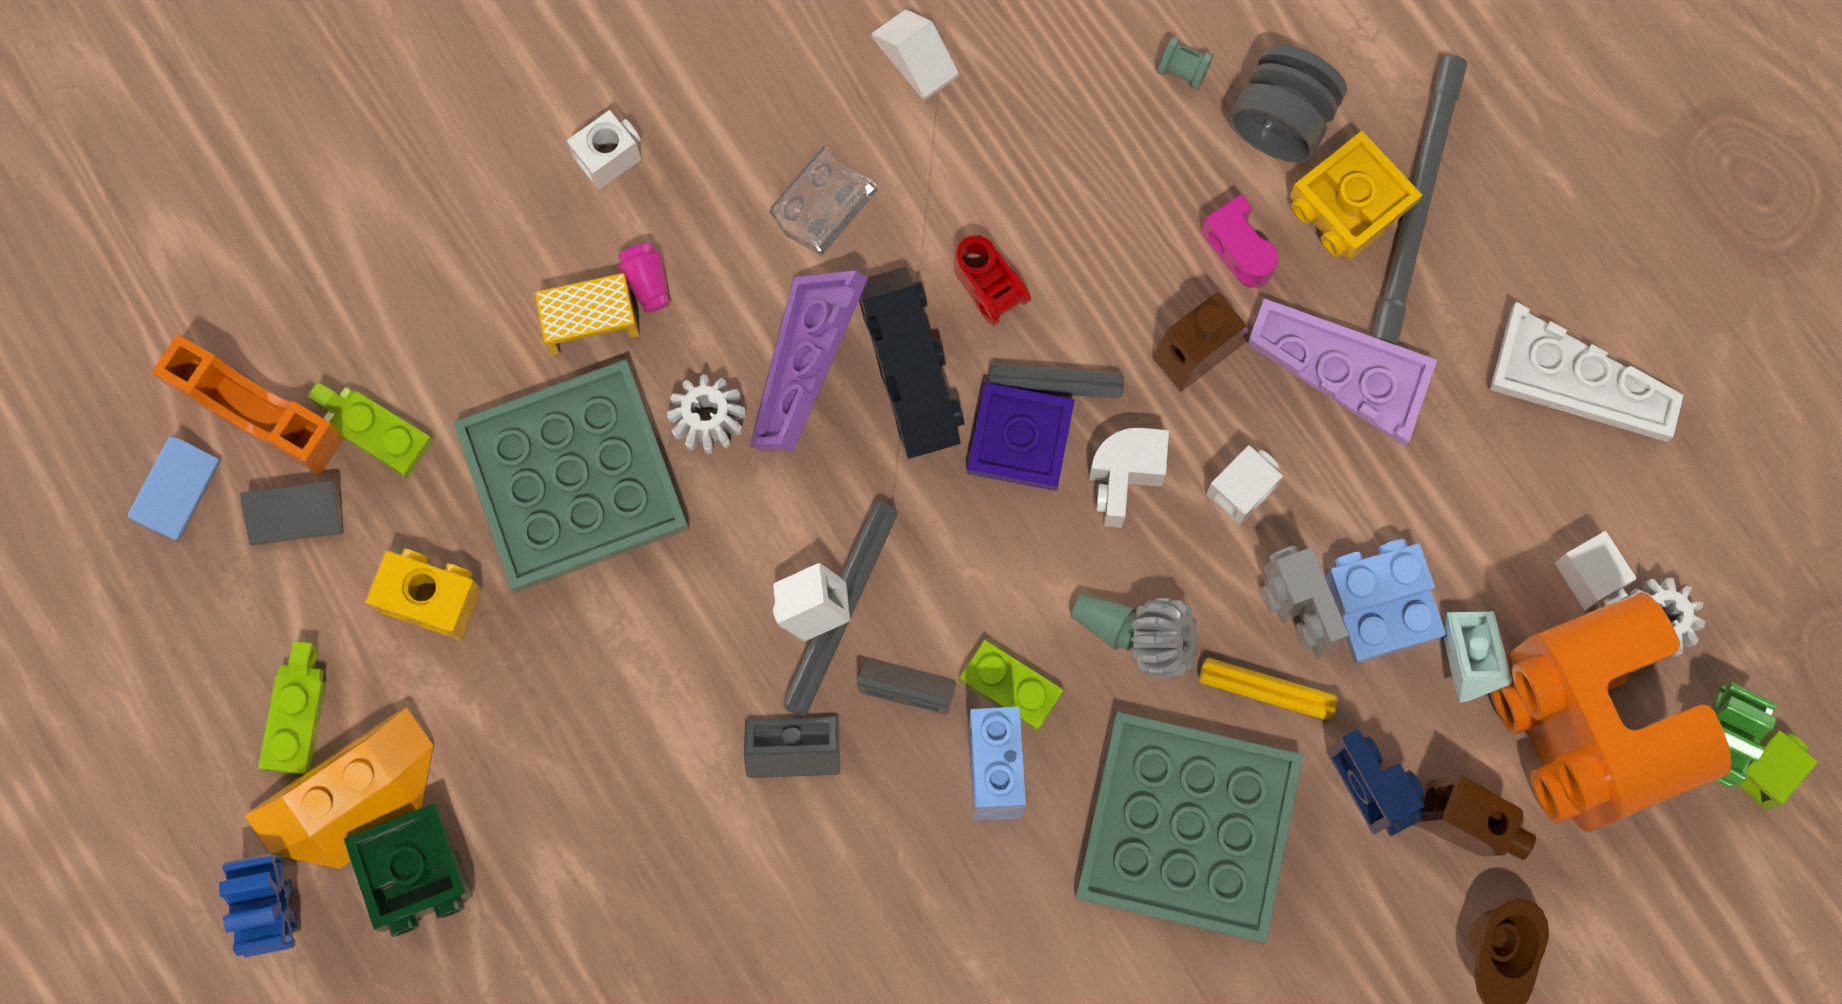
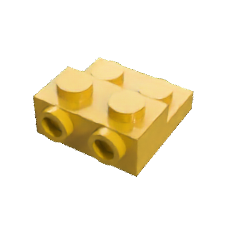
M1360 131L1296 182L1290 198L1294 201L1291 203L1294 215L1305 225L1313 222L1323 233L1320 239L1325 249L1334 257H1339L1342 254L1350 262L1380 238L1387 227L1415 206L1423 195L1363 131Z

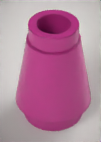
M648 242L621 252L618 255L621 262L618 269L621 273L625 274L628 285L639 303L643 306L645 313L655 312L670 305L660 251H655L653 244Z

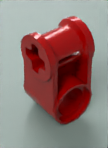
M971 235L964 238L958 244L955 254L954 272L957 279L972 297L981 315L990 325L994 326L999 323V317L1019 303L1026 305L1031 301L1029 291L1021 278L1008 266L988 238L981 235ZM970 254H978L986 260L987 264L981 268H971L964 263L963 259Z

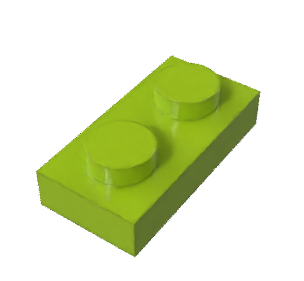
M984 640L959 678V682L999 708L1020 707V721L1037 732L1064 692L1063 689Z

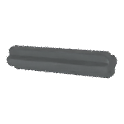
M994 363L990 367L989 383L1043 394L1118 399L1123 394L1124 376L1121 372Z

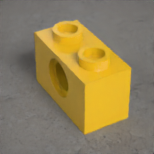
M403 549L401 555L386 550L365 603L378 613L462 641L482 591L478 584L471 579L473 573L449 563L446 564L444 570L428 565L430 559L427 556L409 549ZM426 582H435L436 591L434 595L426 601H417L416 592L418 588Z

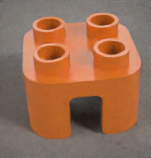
M1636 593L1530 636L1506 655L1512 677L1511 684L1490 692L1496 712L1506 729L1513 735L1527 730L1543 766L1531 771L1532 787L1544 813L1555 824L1572 818L1582 830L1591 832L1725 777L1730 773L1731 754L1727 738L1715 711L1710 706L1698 705L1642 729L1630 730L1623 725L1613 705L1608 691L1624 684L1628 680L1626 674L1666 659L1676 653L1680 647L1678 635L1666 613L1646 593Z

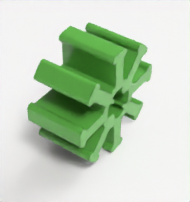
M1729 681L1727 687L1722 685L1716 691L1712 706L1727 738L1731 754L1730 773L1715 781L1729 788H1732L1734 783L1740 785L1747 777L1746 773L1750 760L1758 762L1764 747L1760 746L1759 743L1769 731L1773 730L1776 717L1771 714L1777 707L1775 702L1732 681Z

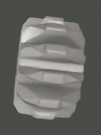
M1172 598L1147 600L1145 605L1138 607L1136 612L1137 619L1132 622L1134 633L1130 640L1134 644L1133 658L1137 659V666L1140 672L1147 673L1148 676H1157L1158 679H1173L1174 676H1183L1186 671L1191 670L1193 657L1198 653L1196 640L1199 637L1196 635L1195 629L1197 621L1192 617V609L1190 605L1183 604L1182 600H1172Z

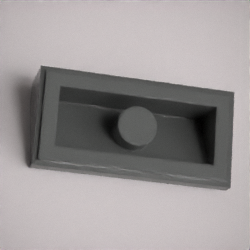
M320 482L240 493L241 507L250 545L343 534L340 489L333 482Z
M873 659L865 661L857 679V688L861 694L944 715L946 713L949 714L956 687V682L952 679Z
M839 716L745 720L744 763L746 776L749 778L839 774Z

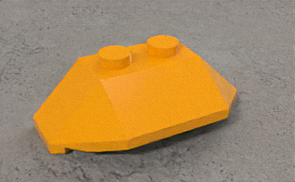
M405 706L246 813L245 818L271 853L277 856L281 855L286 858L340 869L351 862L343 840L344 838L422 807L433 743L408 707Z

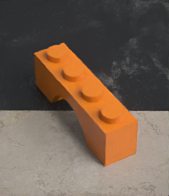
M179 334L176 335L151 371L171 390L319 476L344 440L343 435L331 422L293 400H285L260 387L228 366L214 354Z

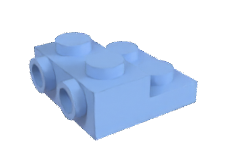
M1405 539L1391 541L1378 548L1380 555L1363 559L1361 552L1350 553L1335 559L1336 567L1331 568L1326 574V582L1349 634L1346 641L1354 664L1436 641L1447 635L1431 592L1435 585L1420 543L1407 546Z

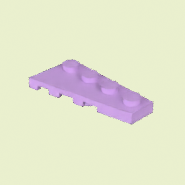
M1264 299L1247 345L1405 447L1410 441L1437 360L1267 299Z

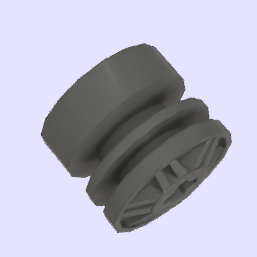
M1272 45L1263 51L1257 67L1254 68L1249 80L1251 85L1243 88L1230 113L1229 121L1233 130L1255 149L1276 159L1304 163L1312 160L1326 133V123L1333 120L1348 88L1339 72L1322 58L1304 49L1289 45Z

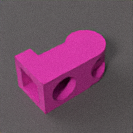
M1240 194L1207 216L1201 233L1243 285L1250 288H1259L1271 280L1278 263V252L1272 243L1261 239L1248 223L1252 207L1245 197Z

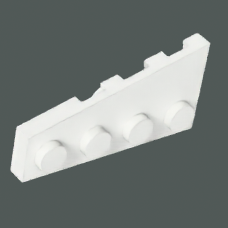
M1515 302L1511 308L1490 390L1665 442H1669L1673 438L1683 394L1632 366L1627 368L1607 357L1608 353L1593 344L1587 346L1566 334L1567 330L1552 321L1549 323L1544 322L1530 314L1529 308Z

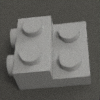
M1291 546L1273 553L1269 556L1271 562L1263 566L1266 577L1263 580L1265 586L1261 587V593L1267 609L1270 613L1277 612L1281 623L1299 617L1300 623L1296 624L1300 641L1306 650L1312 648L1316 659L1334 653L1349 634L1312 547L1298 552L1296 546Z

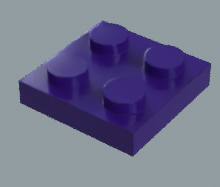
M984 383L967 474L1057 491L1075 400Z

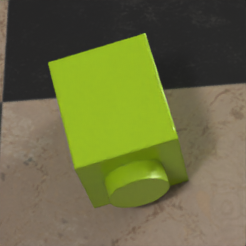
M1781 730L1766 735L1761 739L1759 745L1764 747L1758 762L1750 760L1746 779L1740 785H1737L1765 810L1783 805L1818 763L1808 754L1809 748L1801 739L1791 733H1783Z

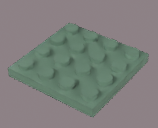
M627 360L453 422L509 586L514 594L689 529Z
M1116 712L1075 900L1261 944L1267 943L1304 754Z

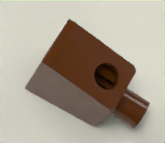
M1217 292L1166 331L1152 359L1178 390L1182 392L1245 344L1248 340V327L1223 296ZM1178 349L1183 353L1185 362L1175 353Z
M1462 775L1428 780L1424 789V796L1420 798L1425 806L1420 809L1425 818L1415 823V826L1479 856H1501L1509 853L1524 860L1530 855L1536 842V835L1519 826L1523 818V810Z

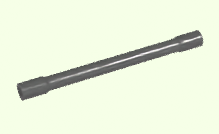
M1446 55L1441 58L1433 89V102L1412 182L1423 196L1415 206L1404 214L1384 297L1379 304L1371 335L1374 338L1394 345H1398L1406 313L1405 303L1455 103L1459 99L1468 64L1464 58L1455 55Z

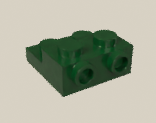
M436 803L343 839L373 929L376 931L385 932L389 930L391 937L406 934L419 927L418 918L435 912L437 919L454 915L465 909L463 900L473 897L459 853L453 848L441 810Z

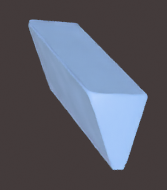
M169 436L128 513V518L140 526L178 542L221 460L179 438Z

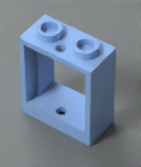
M1020 707L970 709L969 736L974 821L1022 818L1026 799Z

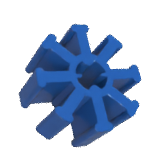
M274 853L225 862L222 866L226 880L219 882V894L229 905V913L223 916V923L226 933L234 931V945L232 947L236 956L243 955L246 958L290 949L295 946V939L291 929L298 928L297 914L293 912L288 898L294 895V889L291 879L284 880L285 862L281 855L275 856Z

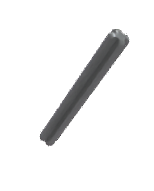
M877 501L874 503L840 577L846 581L850 619L897 517V509L884 502ZM849 622L812 638L783 702L786 710L799 716L807 715Z

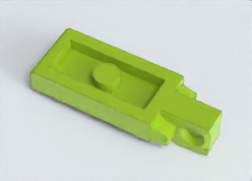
M317 382L307 396L313 401L314 405L327 412L324 419L331 422L346 441L406 478L409 477L433 442L429 435L356 390L353 392L345 387L341 394L338 395Z
M293 641L288 665H280L278 676H275L258 769L262 771L304 775L311 770L326 683L323 682L324 671L322 669H315L319 648L315 647L313 643Z

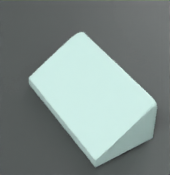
M1494 611L1447 612L1444 627L1447 635L1443 639L1458 702H1467L1510 685L1512 677Z

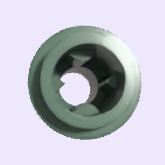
M1085 593L1081 594L1072 610L1071 618L1078 621L1079 624L1112 649L1117 650L1120 647L1129 651L1134 645L1130 639L1134 633L1132 622L1137 619L1136 608L1089 596Z

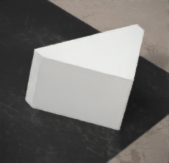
M905 9L871 33L872 39L924 101L959 77V72L932 21Z

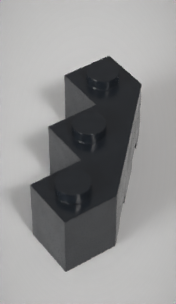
M906 267L868 277L859 298V305L864 323L872 340L880 376L891 402L898 435L907 458L911 459L961 444L957 427L965 425L958 399L950 400L940 368L946 365L943 349L939 339H931L922 310L923 307L928 305L921 281L913 282Z

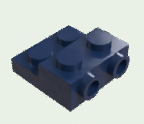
M1357 729L1341 737L1326 751L1373 835L1386 829L1391 837L1425 818L1420 810L1425 806L1420 799L1424 796V791L1419 780L1412 771L1405 772L1401 763L1383 772L1379 763L1383 762L1382 755L1371 737L1367 736L1364 738L1360 730Z

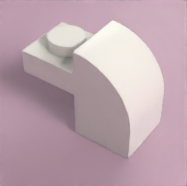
M1148 428L1124 429L1111 435L1100 445L1092 462L1089 480L1107 482V484L1098 485L1096 511L1105 512L1104 526L1122 528L1126 516L1128 484L1162 487L1166 476L1169 430Z

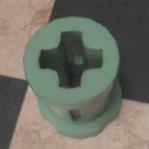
M1173 36L1164 52L1157 73L1165 75L1168 72L1190 82L1192 88L1199 90L1210 68L1214 54L1208 51L1205 54L1180 44V39Z

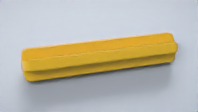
M1206 658L1199 674V681L1202 684L1326 721L1334 717L1338 704V697L1334 694L1213 658Z

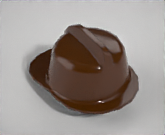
M1522 898L1507 901L1501 907L1483 913L1477 918L1471 928L1469 949L1476 962L1474 978L1477 993L1483 1004H1526L1531 996L1549 939L1547 918L1543 910L1533 901Z

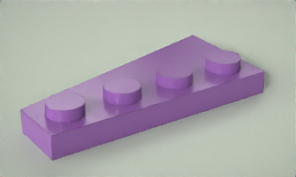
M854 270L794 277L754 428L751 447L762 452L794 451L866 285L867 276Z

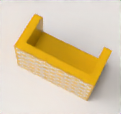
M624 273L535 292L544 343L551 356L560 354L558 343L626 328L630 338L640 337L631 291Z

